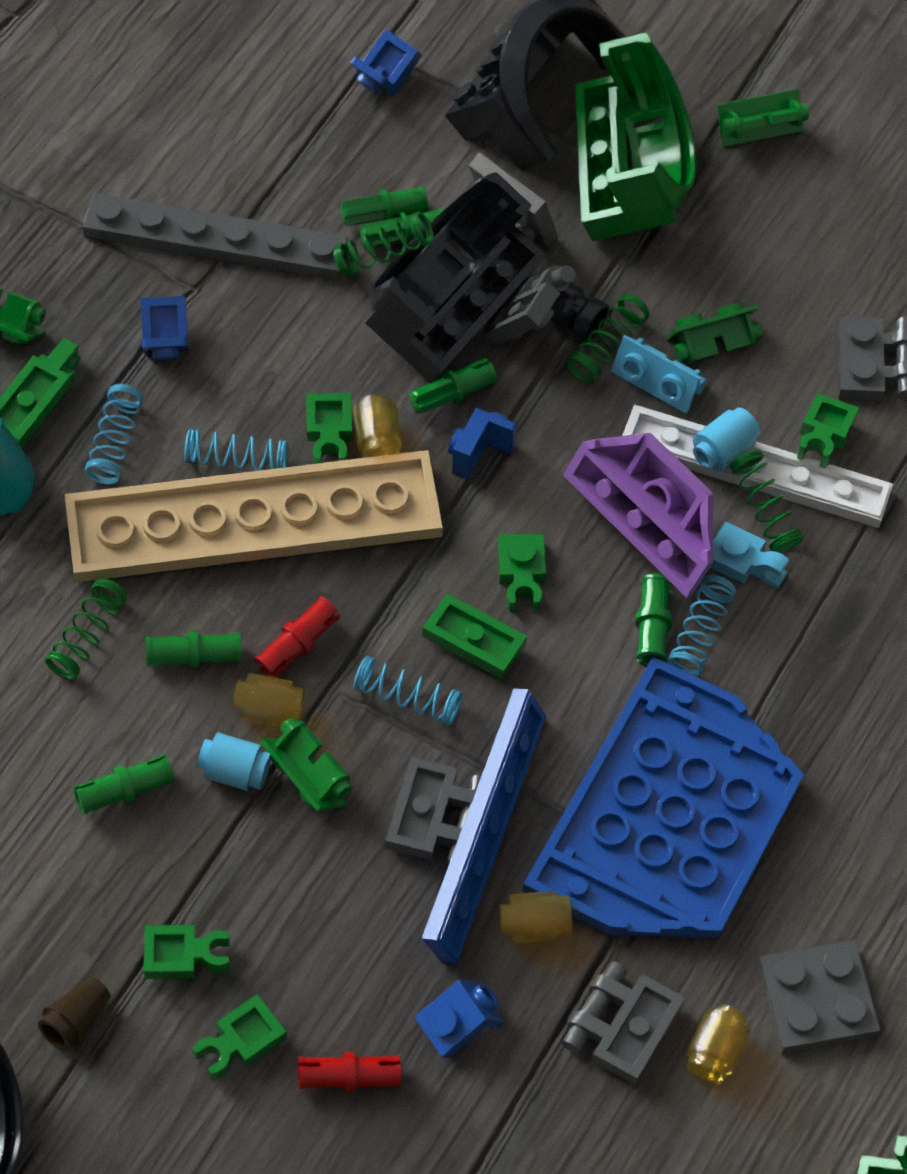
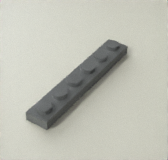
M99 193L92 194L83 224V234L86 238L339 281L341 271L334 258V247L340 243H345L348 246V236ZM341 249L343 260H345L346 255Z

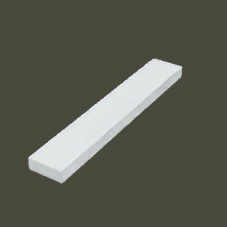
M634 404L622 436L652 433L689 470L739 485L741 479L747 474H732L729 467L722 472H717L713 469L708 470L698 463L693 454V437L706 426ZM756 442L755 446L748 451L761 450L764 457L760 462L745 470L757 467L764 462H767V466L756 470L742 483L743 487L760 485L774 478L775 482L763 487L759 492L776 497L784 495L782 499L876 528L880 527L893 483L831 464L822 468L819 466L820 461L808 457L800 460L797 459V454L759 442Z

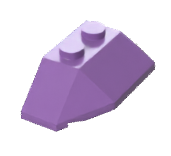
M652 433L583 441L563 476L686 598L692 596L713 563L714 494Z

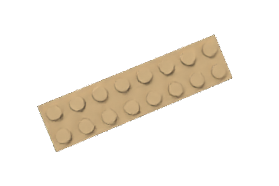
M428 450L64 494L75 582L442 537L443 528Z

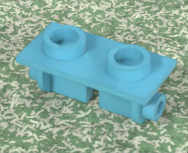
M626 335L622 338L611 369L612 373L686 414L690 409L694 395H700L707 383V379L701 376L702 371L698 369L694 371L676 360L671 361L667 358V355L647 345L644 339L639 338L635 340Z

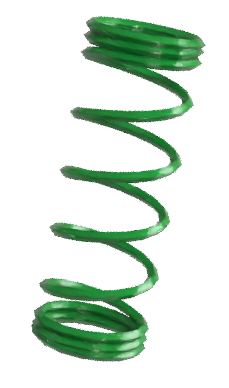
M421 212L411 214L409 217L412 234L418 242L416 247H410L406 243L403 228L395 220V231L403 243V250L399 254L394 253L390 249L387 233L384 228L379 227L380 239L388 250L387 257L384 260H380L375 256L372 240L368 234L364 233V244L372 256V263L369 266H365L360 262L357 247L352 240H348V246L345 243L336 244L334 247V258L339 270L345 276L350 277L358 272L359 265L365 269H370L373 267L375 260L381 263L387 262L390 253L396 257H401L406 247L416 251L420 245H431L433 242V231L429 220ZM418 218L424 226L426 239L420 230ZM341 249L348 259L350 269L343 260Z
M631 294L622 295L618 300V307H613L609 310V318L602 319L599 322L598 330L589 333L588 342L580 344L578 352L571 354L567 364L570 371L578 379L587 383H593L598 378V375L601 374L600 366L588 355L580 353L584 345H589L591 351L599 360L605 363L612 362V358L606 349L591 343L590 339L593 334L599 333L601 339L609 348L615 351L619 349L611 346L603 337L602 333L614 339L620 346V341L616 337L601 331V325L605 321L610 322L611 327L619 336L623 337L624 335L616 329L613 322L624 327L629 333L628 337L632 338V333L626 325L618 320L611 319V314L614 310L619 309L624 319L634 327H642V323L647 321L650 313L648 307L640 298ZM624 300L637 305L644 313V318H640L632 310L627 309ZM629 319H631L632 321H635V322H637V323H640V324H639V325H636V324H634L633 322H631ZM592 345L602 350L609 360L601 358ZM573 359L580 360L583 366L593 374V377L583 374L576 367Z
M753 450L733 460L729 468L732 474L747 473L741 479L739 488L743 490L755 489L749 495L747 504L751 506L764 505L757 512L755 520L758 522H771L765 528L763 536L768 539H774L769 545L771 551L782 553L804 540V535H802V532H797L800 530L799 527L779 535H766L770 527L782 518L790 515L792 511L770 519H758V515L766 507L782 499L784 495H779L774 499L761 503H750L753 495L763 487L775 482L773 478L760 485L742 487L743 481L756 470L767 466V462H764L757 467L745 470L760 462L764 457L761 450Z
M96 579L91 587L93 597L83 599L81 602L83 612L74 613L72 616L74 627H68L62 631L64 642L55 643L53 645V652H49L45 657V663L48 668L65 679H76L81 669L78 663L71 657L55 651L58 645H67L78 656L85 659L90 658L89 653L85 649L66 640L65 633L67 630H76L83 638L93 644L100 643L94 634L77 627L75 623L76 616L86 615L98 627L102 629L109 628L105 620L85 610V602L95 600L105 611L111 614H118L119 612L115 606H123L127 600L126 592L109 579ZM100 586L111 590L120 599L110 596L109 594L104 592L100 588ZM94 590L102 599L95 596ZM102 603H104V604L110 606V607H111L112 609H114L115 611H112V610L108 609V608L105 607ZM93 618L99 620V621L102 622L105 626L99 624V623L96 622ZM84 633L90 635V636L93 637L96 641L90 639V638L87 637ZM74 648H76V649L82 651L85 655L79 653V652H78L77 650H75ZM52 659L57 660L64 668H66L72 673L66 672L60 667H58L52 661Z

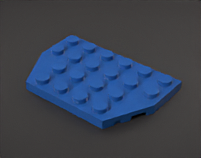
M652 657L523 883L522 892L609 935L720 938L799 790L804 774L789 757L784 756L780 752L778 743L768 732L764 733L748 715V708L738 696Z

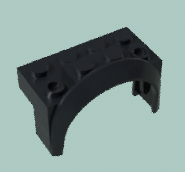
M536 0L521 9L513 17V23L508 32L499 36L490 45L489 50L491 54L475 69L478 75L472 82L462 86L453 95L452 99L455 103L444 115L465 141L490 133L521 170L547 163L557 155L558 151L534 113L529 96L528 83L572 32L602 69L607 68L600 54V43L627 36L595 0Z
M497 172L486 175L461 194L430 222L433 231V242L431 245H420L416 251L406 247L404 254L401 257H396L371 288V310L374 313L365 324L430 383L443 372L546 256L541 249L515 226L531 208L532 204ZM423 229L421 232L426 239L425 229ZM414 238L408 245L416 247L418 242ZM448 240H454L472 256L473 263L454 248ZM471 273L470 278L460 287V289H459V290L451 297V299L441 308V310H440L437 314H435V312L438 310V308L447 300V298L457 289V287H458V286L467 278V276Z

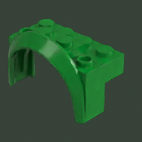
M646 32L600 43V54L611 76L575 84L581 221L592 242L675 223V209L683 205L695 181L696 152L687 109L669 66ZM658 117L664 119L661 122L641 127H633L634 124L637 122H650L657 119ZM628 135L630 141L633 170L628 171L627 157Z

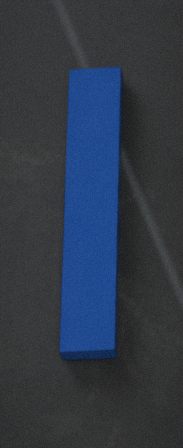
M513 689L422 936L423 941L441 963L457 964V961H459L547 717L529 689Z

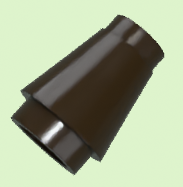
M89 977L84 983H81L43 1009V1017L38 1022L41 1034L49 1043L60 1050H68L72 1045L78 1046L105 1006V1003L110 999L109 990L98 979Z

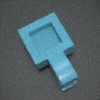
M725 521L713 540V563L710 568L742 584L745 583L751 574L766 584L779 588L787 576V571L784 569L789 563V559L775 551L764 552L766 540Z

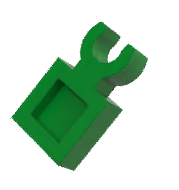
M351 393L306 394L307 441H316L313 445V464L322 463V456L326 453H335L338 456V461L347 460V446L344 441H352Z
M817 393L802 423L800 435L803 436L800 439L797 459L803 460L806 452L814 450L822 455L819 466L822 468L827 467L830 464L834 447L843 449L856 422L859 407Z
M544 534L498 535L499 584H510L506 595L508 611L515 612L516 598L521 595L530 597L533 602V611H539L542 591L537 583H545Z
M145 925L144 978L195 979V965H203L206 969L215 973H223L230 970L229 957H216L211 954L212 949L215 947L230 946L229 933L215 930L209 932L203 938H195V925Z
M256 994L218 1020L216 1026L221 1036L218 1038L206 1037L198 1041L193 1047V1057L198 1061L209 1053L218 1055L219 1061L208 1068L210 1079L212 1081L217 1080L228 1072L233 1059L238 1057L245 1067H248L287 1039V1031L258 994Z

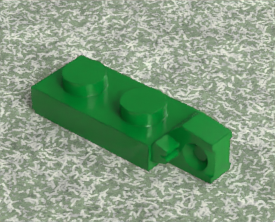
M64 337L49 356L41 354L37 358L33 355L0 396V417L21 448L25 446L69 390L76 378V371L74 369L81 360L78 352L79 345Z

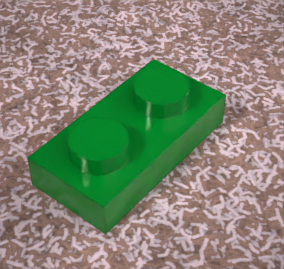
M446 593L423 626L422 637L502 680L527 645V635Z

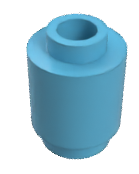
M736 408L734 411L727 410L693 437L694 457L705 469L722 472L729 467L733 460L755 446L756 439L761 434L760 427L756 419L743 408Z
M217 732L213 741L209 739L204 740L197 766L204 768L203 778L244 791H249L250 787L261 790L269 771L272 756L269 752L262 751V745Z

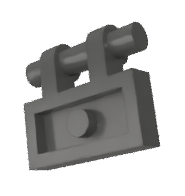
M555 265L546 269L541 276L534 275L525 279L516 290L512 299L505 301L498 309L482 336L492 345L496 346L510 339L516 341L525 332L532 329L536 331L542 329L554 314V310L551 307L560 295V292L566 290L569 284L574 281V269L568 265L563 267Z
M839 316L837 323L838 399L883 401L885 387H898V397L902 400H907V317H900L896 320V331L894 333H884L883 318ZM884 354H897V364L895 366H884Z
M411 756L386 836L385 849L432 861L436 845H444L450 849L446 861L449 866L481 776H472L468 789L455 786L458 768ZM448 806L459 808L461 811L457 827L443 823Z
M611 961L604 974H597L590 985L591 995L582 1010H575L568 1021L569 1031L563 1039L562 1045L573 1053H579L586 1040H593L599 1043L593 1053L592 1062L636 1086L682 1009L685 997L644 974L640 975L633 989H630L621 984L627 974L626 968L617 962ZM615 1004L621 1007L612 1024L608 1025L599 1020L607 1005Z

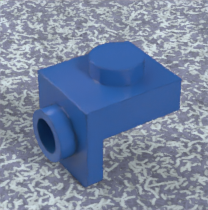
M385 29L364 60L361 61L355 56L350 64L360 73L356 80L375 94L381 88L393 97L421 59L422 54Z
M185 296L141 298L142 346L144 354L152 353L153 360L180 358L179 352L189 351Z
M475 408L464 430L458 428L450 441L448 453L453 455L452 474L469 480L486 446L512 454L516 446L517 425L509 421L502 414L488 413Z
M459 979L415 1016V1019L441 1057L446 1058L452 1057L486 1027L498 1028L505 1022L497 1010L500 1006L497 997L485 984Z

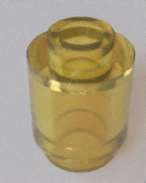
M377 394L364 397L352 409L359 453L363 455V458L399 454V449L402 446V437L396 403L389 398Z
M249 673L246 681L238 680L233 698V708L240 709V719L280 727L284 721L291 717H295L297 721L300 720L305 688L294 686V681Z
M556 891L509 894L508 904H501L499 906L501 933L510 934L512 944L560 940V935H571L572 933L569 895L557 896Z
M719 1005L718 1008H708L705 1010L686 1052L689 1058L686 1067L693 1075L710 1083L721 1084L726 1076L733 1073L751 1033L750 1026L745 1022V1015L727 1005Z

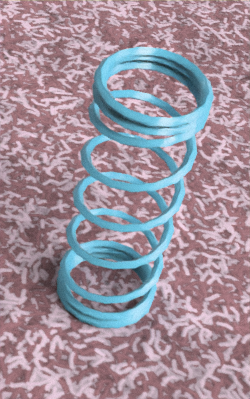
M115 384L109 388L107 399L110 402L104 405L103 413L105 417L100 419L98 423V428L101 432L97 433L94 437L96 447L90 451V460L86 463L84 469L90 479L101 484H114L118 482L122 470L110 460L102 458L92 459L93 452L98 449L102 454L113 459H124L126 453L115 446H98L97 438L99 435L103 434L107 439L118 444H127L131 441L130 437L121 431H103L102 422L107 419L115 426L123 429H131L136 426L135 422L126 416H108L106 408L112 404L122 412L135 414L140 411L139 406H141L143 401L141 392L127 384ZM115 391L128 392L136 396L139 401L120 400L112 393ZM119 406L125 407V408H136L137 410H136V411H128V410H125V409L120 408ZM110 418L126 419L132 423V426L120 425ZM106 433L121 434L128 440L118 441L109 437ZM101 448L118 450L123 453V456H113ZM95 466L102 472L116 475V477L106 478L92 472L89 467Z
M195 428L188 430L184 450V461L186 464H193L197 456L199 463L202 466L205 465L210 458L214 446L216 463L222 468L225 466L233 446V459L237 470L244 467L250 448L254 471H260L263 468L268 451L271 469H274L271 438L267 442L262 462L257 469L253 436L249 439L243 462L238 467L235 434L231 437L226 457L221 465L218 457L217 432H214L207 457L202 462L199 444L200 431L198 429L195 430ZM281 439L279 441L276 468H285L287 465L289 447L287 440L282 441Z
M717 575L703 577L700 588L696 593L698 601L690 606L691 617L684 620L683 627L685 632L677 636L678 647L671 651L667 661L668 664L696 677L702 675L704 670L702 662L707 661L708 656L705 652L695 647L681 646L680 638L687 634L693 641L701 645L713 646L715 644L709 635L699 631H688L686 625L690 619H694L695 622L705 629L711 631L721 630V625L716 620L702 615L694 616L693 608L696 604L700 603L704 609L718 616L727 615L728 611L717 602L727 603L734 599L736 589L729 580ZM711 581L723 584L731 591L721 586L706 585L705 582ZM709 588L720 589L730 595L719 594ZM702 591L714 601L700 600V592ZM703 603L719 606L724 610V613L715 612ZM696 618L709 620L715 623L718 628L708 627ZM691 634L702 635L711 640V643L701 642ZM684 649L699 652L705 656V659H700ZM674 658L688 660L695 664L699 670L683 667Z
M369 655L362 660L354 680V689L356 691H363L364 694L370 693L380 681L379 696L382 701L389 699L397 689V704L400 708L406 706L415 695L414 708L416 714L423 713L433 701L432 716L434 721L442 719V723L447 726L453 723L462 702V691H456V689L451 691L443 713L436 718L435 710L441 687L440 683L437 684L425 707L418 711V697L423 676L419 678L409 698L403 704H400V692L406 672L405 669L402 670L391 692L384 698L382 696V687L388 663L384 664L377 680L366 691L365 687L372 676L376 660Z

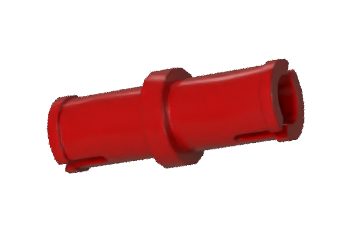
M320 596L294 623L289 621L281 627L282 634L260 655L253 659L254 663L257 664V668L268 679L275 681L278 675L301 654H309L314 649L313 642L332 624L341 619V615L337 613V608L328 599Z
M344 1052L343 1057L304 1058V1056H298V1089L343 1087L344 1092H355V1087L394 1086V1088H400V1055L355 1057L354 1052Z

